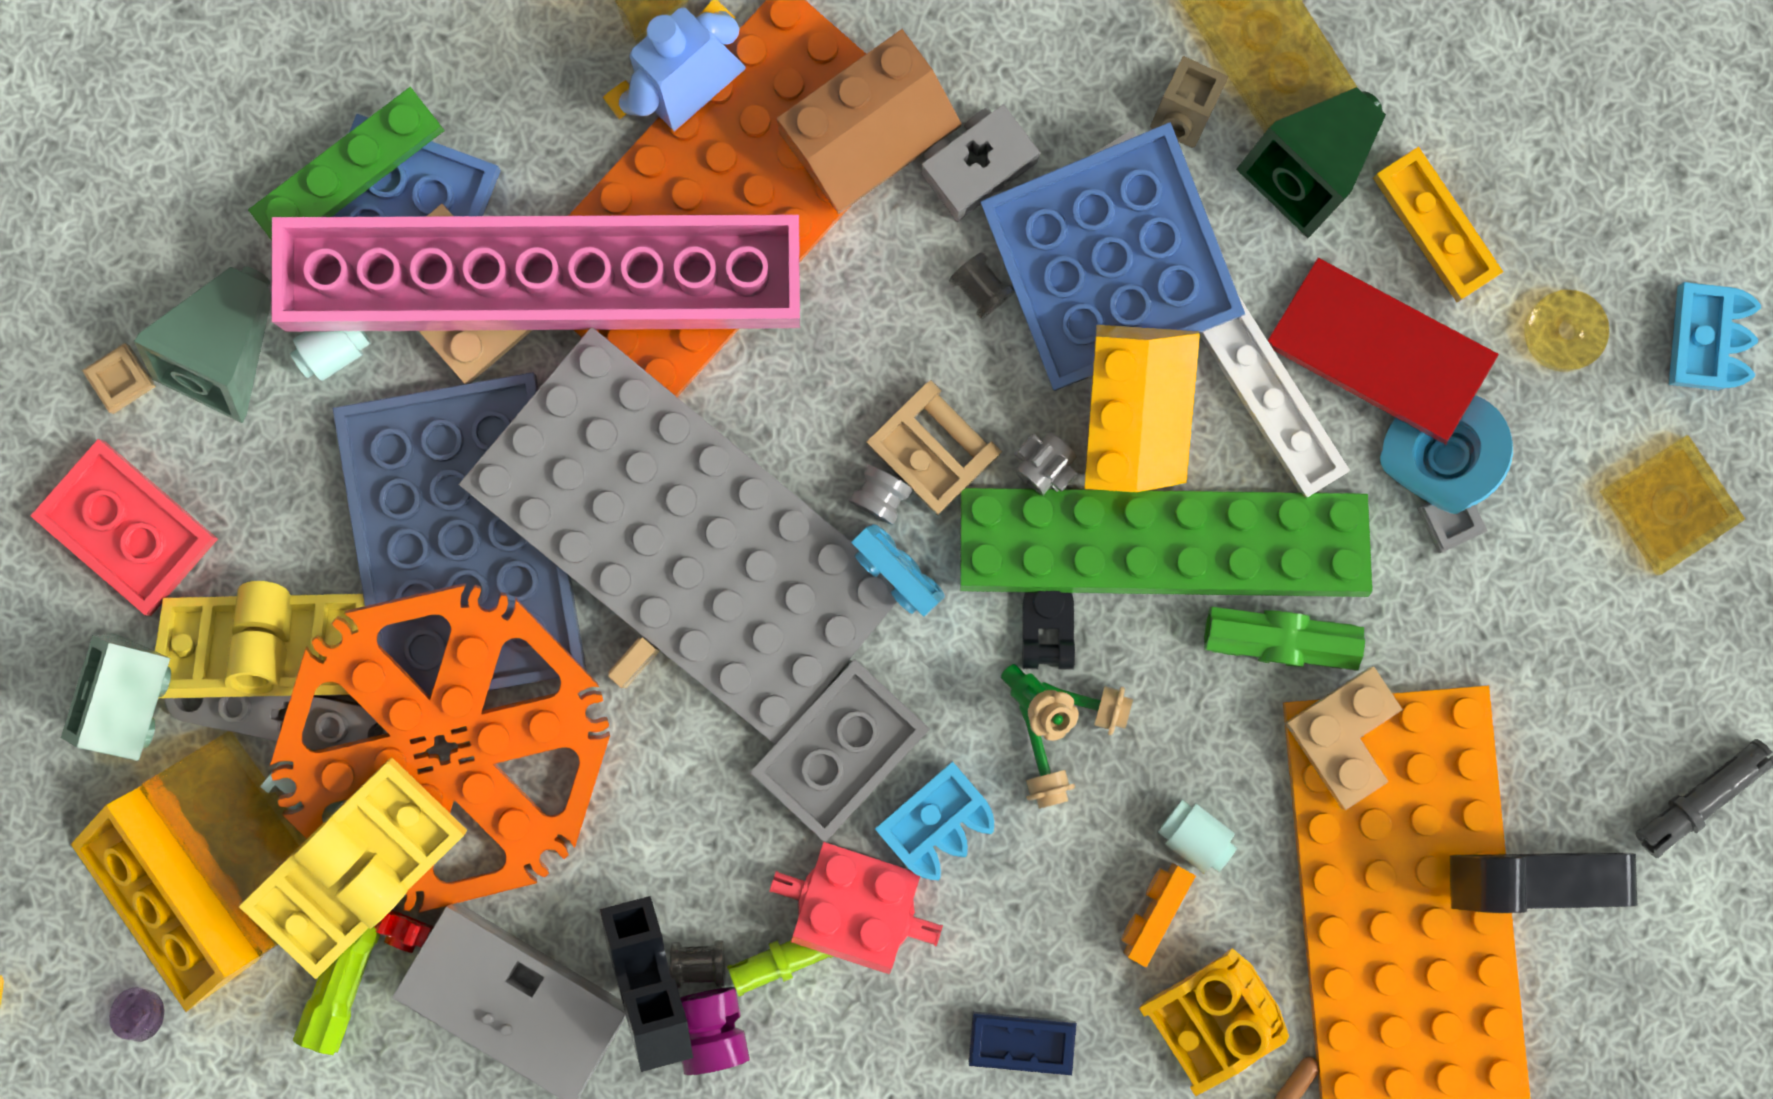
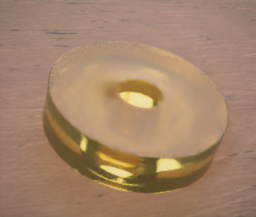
M1559 290L1542 298L1530 310L1524 327L1526 345L1532 356L1543 366L1559 372L1576 371L1597 360L1606 348L1610 332L1609 321L1602 306L1590 295L1577 290ZM1562 322H1567L1573 326L1574 337L1568 340L1560 335L1559 326Z

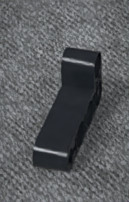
M1636 853L1450 855L1451 909L1486 913H1525L1527 909L1638 906Z

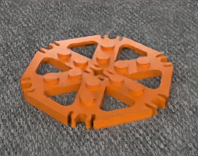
M466 583L346 610L344 614L351 618L358 628L355 631H352L350 624L345 619L337 616L332 624L342 634V641L340 643L328 645L319 635H316L312 640L314 649L320 655L326 657L325 661L313 655L306 646L270 765L283 761L293 762V765L284 764L275 768L271 773L272 781L289 778L295 782L296 790L292 793L280 795L278 804L280 807H291L300 801L302 802L303 806L294 810H284L282 815L306 839L324 823L322 815L328 805L347 800L392 757L449 813L455 800L505 851L506 861L500 869L453 882L440 880L434 873L433 865L408 889L404 910L409 912L415 905L417 891L424 892V899L419 906L420 913L538 883L537 878L531 875L525 867L529 863L538 875L546 877L549 874V869L541 862L540 855L545 850L551 849L558 852L559 856L563 859L569 856L566 844L557 837L558 834L568 839L575 848L610 738L609 731L602 735H588V732H601L609 727L607 717L590 719L585 714L589 705L603 701L601 691H589L582 696L578 694L589 687H599L593 677L516 597L514 608L507 618L503 616L508 606L506 593H500L495 607L491 609L481 607L478 603L481 586L474 585L470 590L468 605H461V594L466 586ZM429 615H440L448 620L451 631L431 696L377 643V635L383 627ZM512 638L525 640L560 677L561 684L556 693L482 710L501 648L506 641ZM326 682H335L341 685L387 732L386 734L315 751L308 749L302 740L303 729L315 691L321 684ZM466 726L465 728H461V729H457V730H453V731H452V729H456V728H460V727ZM438 735H444L447 743H464L450 751V759L447 761H440L438 754H429L428 752L418 754L426 752L428 748L433 747L435 737ZM425 736L424 738L415 739V740H411V741H410V739H414V738H419V737ZM562 747L574 750L579 757L578 769L567 804L563 811L556 815H546L496 763ZM474 756V759H471V760H467V761H463V762H461V761L459 760V759H463V758H467V757ZM429 766L433 767V769L422 772H418L417 770Z

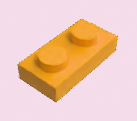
M1174 863L1171 864L1168 871L1160 868L1156 872L1146 891V896L1152 898L1143 917L1136 913L1133 915L1121 938V941L1128 944L1123 952L1128 958L1144 967L1148 966L1196 875Z

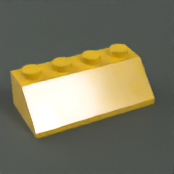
M157 778L106 804L70 844L185 1012L255 964L274 947L269 941L267 933L239 908L242 900L238 896V889L229 876L222 873L209 854V848L204 838L193 831L180 812V806L175 796L165 790Z

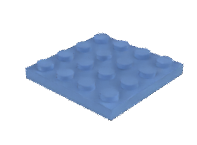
M1171 122L980 201L1054 391L1092 377L1096 325L1187 330L1202 333L1246 315Z

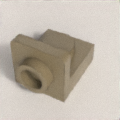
M1183 56L1151 122V129L1171 122L1178 142L1194 148L1226 84L1228 76Z

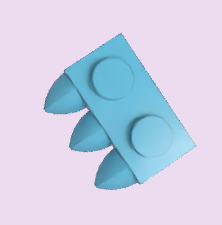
M1688 282L1678 285L1668 385L1719 391L1724 388L1738 387L1752 380L1755 377L1754 371L1744 362L1729 357V354L1746 351L1758 343V338L1749 329L1732 322L1734 319L1748 317L1760 310L1761 304L1758 300L1744 290L1732 287Z
M873 524L866 527L851 542L859 550L855 554L858 562L875 577L881 573L895 587L891 591L892 596L909 613L913 614L918 610L924 617L945 598L941 587L933 579L922 574L918 564L907 553L897 549L893 538L878 525Z
M952 761L881 822L875 830L913 873L925 879L939 880L941 878V866L938 855L933 847L937 846L943 852L953 856L966 857L968 851L967 839L960 823H964L967 827L977 832L992 834L994 832V816L985 798Z

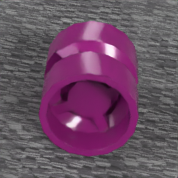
M722 987L680 997L688 1023L693 1058L681 1061L684 1075H699L741 1065L750 1060L745 1032L735 1027V1022L741 1016L735 987Z

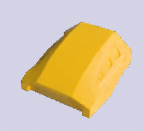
M1233 948L1198 972L1154 995L1139 1007L1144 1017L1148 1015L1152 1019L1192 1083L1190 1089L1195 1097L1239 1074L1263 1056L1284 1045L1289 1038V1033L1276 1001L1252 964Z

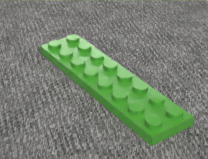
M965 488L961 492L960 591L1369 597L1373 592L1368 494L1314 493L1305 498L1302 493L1123 492L1068 489L1056 492L1054 489H1048L1042 496L1034 489Z

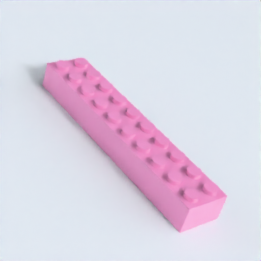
M799 215L272 217V322L285 332L589 330L590 328L595 330L800 328Z

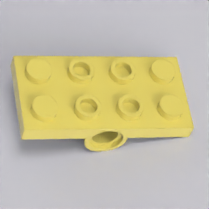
M250 581L239 586L237 596L163 598L155 651L171 658L168 665L171 669V680L165 695L158 698L291 696L306 646L319 659L324 661L326 659L312 645V640L316 635H319L328 645L340 643L342 641V634L332 624L337 616L345 619L350 624L352 631L358 630L353 620L346 616L344 612L365 606L363 594L290 595L289 591L279 584L268 581ZM326 682L316 689L314 695H349V693L335 682Z
M391 757L241 903L239 908L316 979L368 928L371 929L379 923L404 897L408 889L465 835L467 829Z

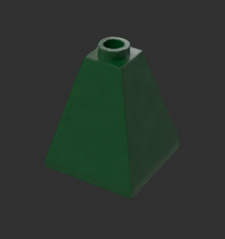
M1357 87L1275 121L1236 170L1309 238L1352 192L1386 114L1382 111L1380 101L1373 94L1361 91Z

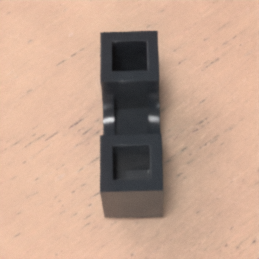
M651 896L600 909L609 956L641 1072L693 1058L687 1019L675 978H671L663 937Z

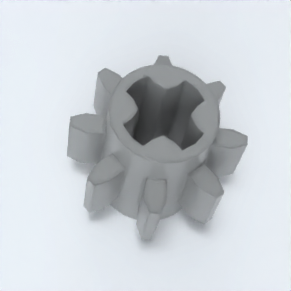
M1048 432L1042 440L1035 434H1032L1014 454L1022 461L1015 469V473L1027 486L1042 496L1050 487L1056 492L1059 490L1062 492L1077 475V472L1070 467L1077 458L1075 452L1063 440L1051 432Z

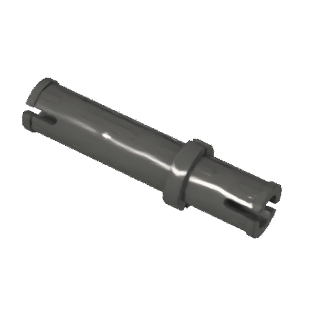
M1754 739L1746 748L1684 796H1674L1668 802V809L1645 827L1636 831L1635 834L1638 840H1646L1641 845L1652 856L1659 858L1689 832L1694 831V833H1698L1705 827V820L1773 768V756L1767 758L1768 755L1773 753L1771 749L1762 741Z

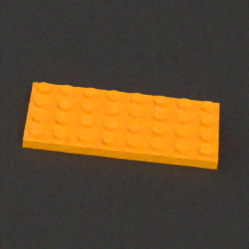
M1489 685L1392 693L1403 710L1360 738L1389 782L1347 810L1340 808L1285 725L1316 1060L1319 1065L1318 1084L1320 1099H1531L1512 913H1486L1451 909L1450 855L1506 854ZM1320 699L1283 702L1284 723Z

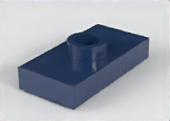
M973 1011L968 1065L1072 1076L1077 1023L1070 1020Z

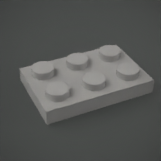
M854 659L750 773L821 840L826 842L930 728Z

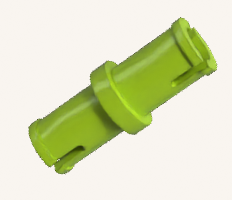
M778 940L768 944L770 949L733 965H727V968L740 997L746 992L779 978H782L783 982L793 979L791 973L834 956L791 943V940L779 944Z

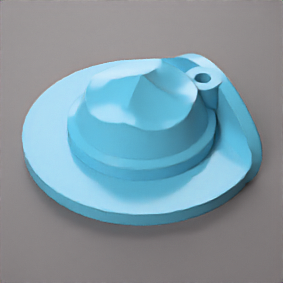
M1475 395L1446 445L1395 418L1386 433L1380 462L1384 471L1406 489L1441 510L1451 514H1458L1488 498L1501 485L1512 463L1513 440L1508 424L1498 409L1485 399Z

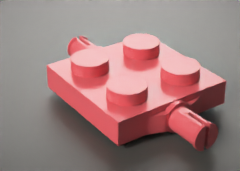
M823 842L816 866L806 877L805 881L776 871L769 890L771 893L774 892L798 900V921L791 943L889 975L893 968L897 951L907 936L937 946L943 928L941 924L914 917L913 899L920 876L909 869Z

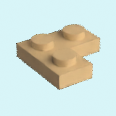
M1372 666L1286 721L1285 725L1340 808L1347 810L1389 782L1360 738L1403 709L1376 668Z

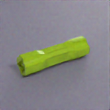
M375 926L371 929L368 928L318 976L312 996L305 1004L292 1041L321 1054L334 1055V1053H338L351 1018V1007L373 947L377 944L380 934L375 932Z

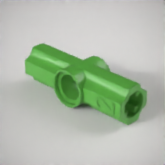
M1209 607L1204 633V650L1234 656L1257 657L1258 662L1283 663L1286 666L1304 667V664L1359 671L1365 648L1364 627L1309 620L1310 616L1291 612L1264 610L1263 614Z

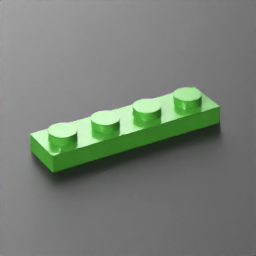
M409 87L258 201L248 211L271 241L272 217H332L445 130L414 90Z

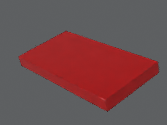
M1319 257L1268 339L1275 352L1445 445L1499 356L1498 353Z

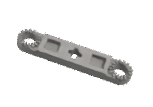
M314 695L303 729L302 740L307 748L319 750L375 736L374 730H376V726L379 724L359 703ZM291 696L205 697L201 706L193 711L185 707L181 698H164L170 714L180 721L277 741L284 721L283 718H278L279 709L288 708Z

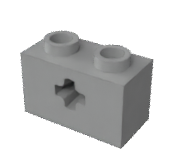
M1004 104L993 112L988 107L982 109L965 123L966 132L952 142L948 137L941 139L924 154L926 161L922 163L921 175L957 222L980 206V201L995 195L1038 162L1040 151ZM970 151L977 156L986 152L987 158L984 168L978 163H974L971 166L967 165Z

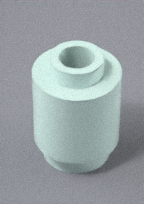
M304 331L293 338L297 349L290 354L300 371L307 378L315 374L321 381H324L362 356V349L371 344L365 331Z
M1181 800L1158 830V833L1167 839L1165 842L1166 846L1203 874L1211 867L1220 872L1237 850V847L1230 843L1235 833L1196 803L1191 807L1184 800Z

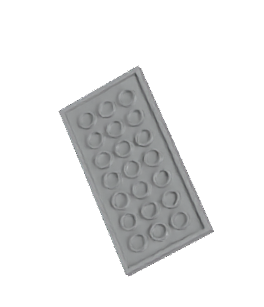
M590 328L458 484L775 745L814 704L897 602L891 594L895 587L881 573L875 577L858 562L855 554L859 550L849 539L594 328Z

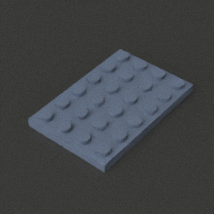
M534 372L333 408L365 606L466 583V586L461 594V605H468L470 590L474 585L481 586L478 603L484 609L495 607L500 593H506L508 606L503 616L507 618L514 608L516 597L586 670L571 577L458 485L539 390L536 374ZM440 615L420 617L383 627L377 635V643L431 696L451 626L448 620ZM512 638L506 641L501 648L488 691L553 680L560 677L525 640Z

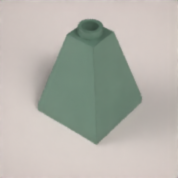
M245 266L241 271L229 267L137 335L134 343L152 380L243 423L248 412L272 301L268 288L271 283L264 274L251 267Z

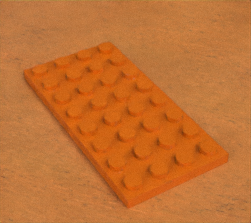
M766 0L739 29V35L736 40L731 44L724 45L744 64L746 69L675 132L658 117L568 216L799 215L800 263L850 207L840 214L837 213L779 134L777 118L866 55V53L806 0ZM609 329L597 331L678 397L739 329ZM588 330L573 331L582 338Z

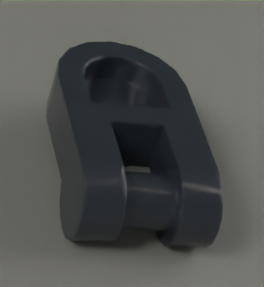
M1060 591L1024 593L1022 603V669H1038L1039 664H1058V669L1074 670V600L1072 593H1061ZM1038 629H1058V644H1039Z

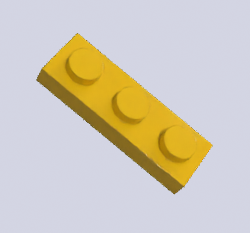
M1419 146L1373 177L1456 302L1461 301L1503 273V270Z

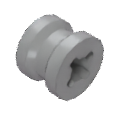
M868 465L864 472L866 480L861 490L853 492L849 502L881 521L893 525L898 517L896 512L897 506L900 501L908 499L912 488L894 476Z

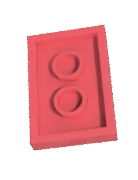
M100 439L96 440L31 514V517L141 613L147 616H152L162 604L163 598H167L218 540L216 536L107 442Z

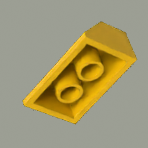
M1096 325L1085 466V489L1141 492L1187 482L1199 331Z

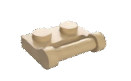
M930 380L866 444L938 516L1002 451L992 441L987 444L939 396L942 390ZM924 409L973 457L964 468L915 419Z

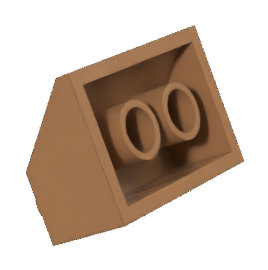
M903 29L896 32L777 118L779 134L838 214L962 125L933 69Z

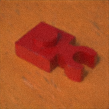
M392 909L375 925V932L386 935L384 943L405 952L413 953L416 946L422 948L434 926Z

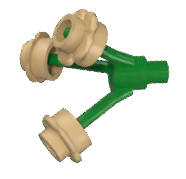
M1012 664L1003 671L1001 679L1011 688L1010 695L1020 704L1019 709L1027 726L1040 777L1026 780L1030 794L1026 798L1029 801L1036 799L1039 809L1067 802L1066 791L1074 789L1075 783L1069 785L1066 770L1051 773L1041 736L1043 735L1049 741L1063 738L1076 725L1079 712L1077 707L1073 705L1098 711L1094 726L1108 729V735H1112L1115 726L1126 728L1133 699L1124 697L1125 688L1122 686L1120 690L1105 686L1101 700L1062 690L1046 682L1041 683L1032 673L1025 674L1016 664Z

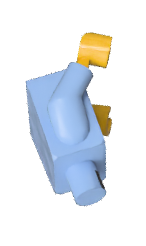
M712 0L697 17L691 14L685 7L678 8L670 16H656L648 24V36L637 44L629 55L634 70L630 84L627 80L621 82L605 94L603 99L619 120L626 114L648 116L655 112L675 132L746 69L744 64L723 45L733 43L739 35V27L735 21L736 17L718 0Z

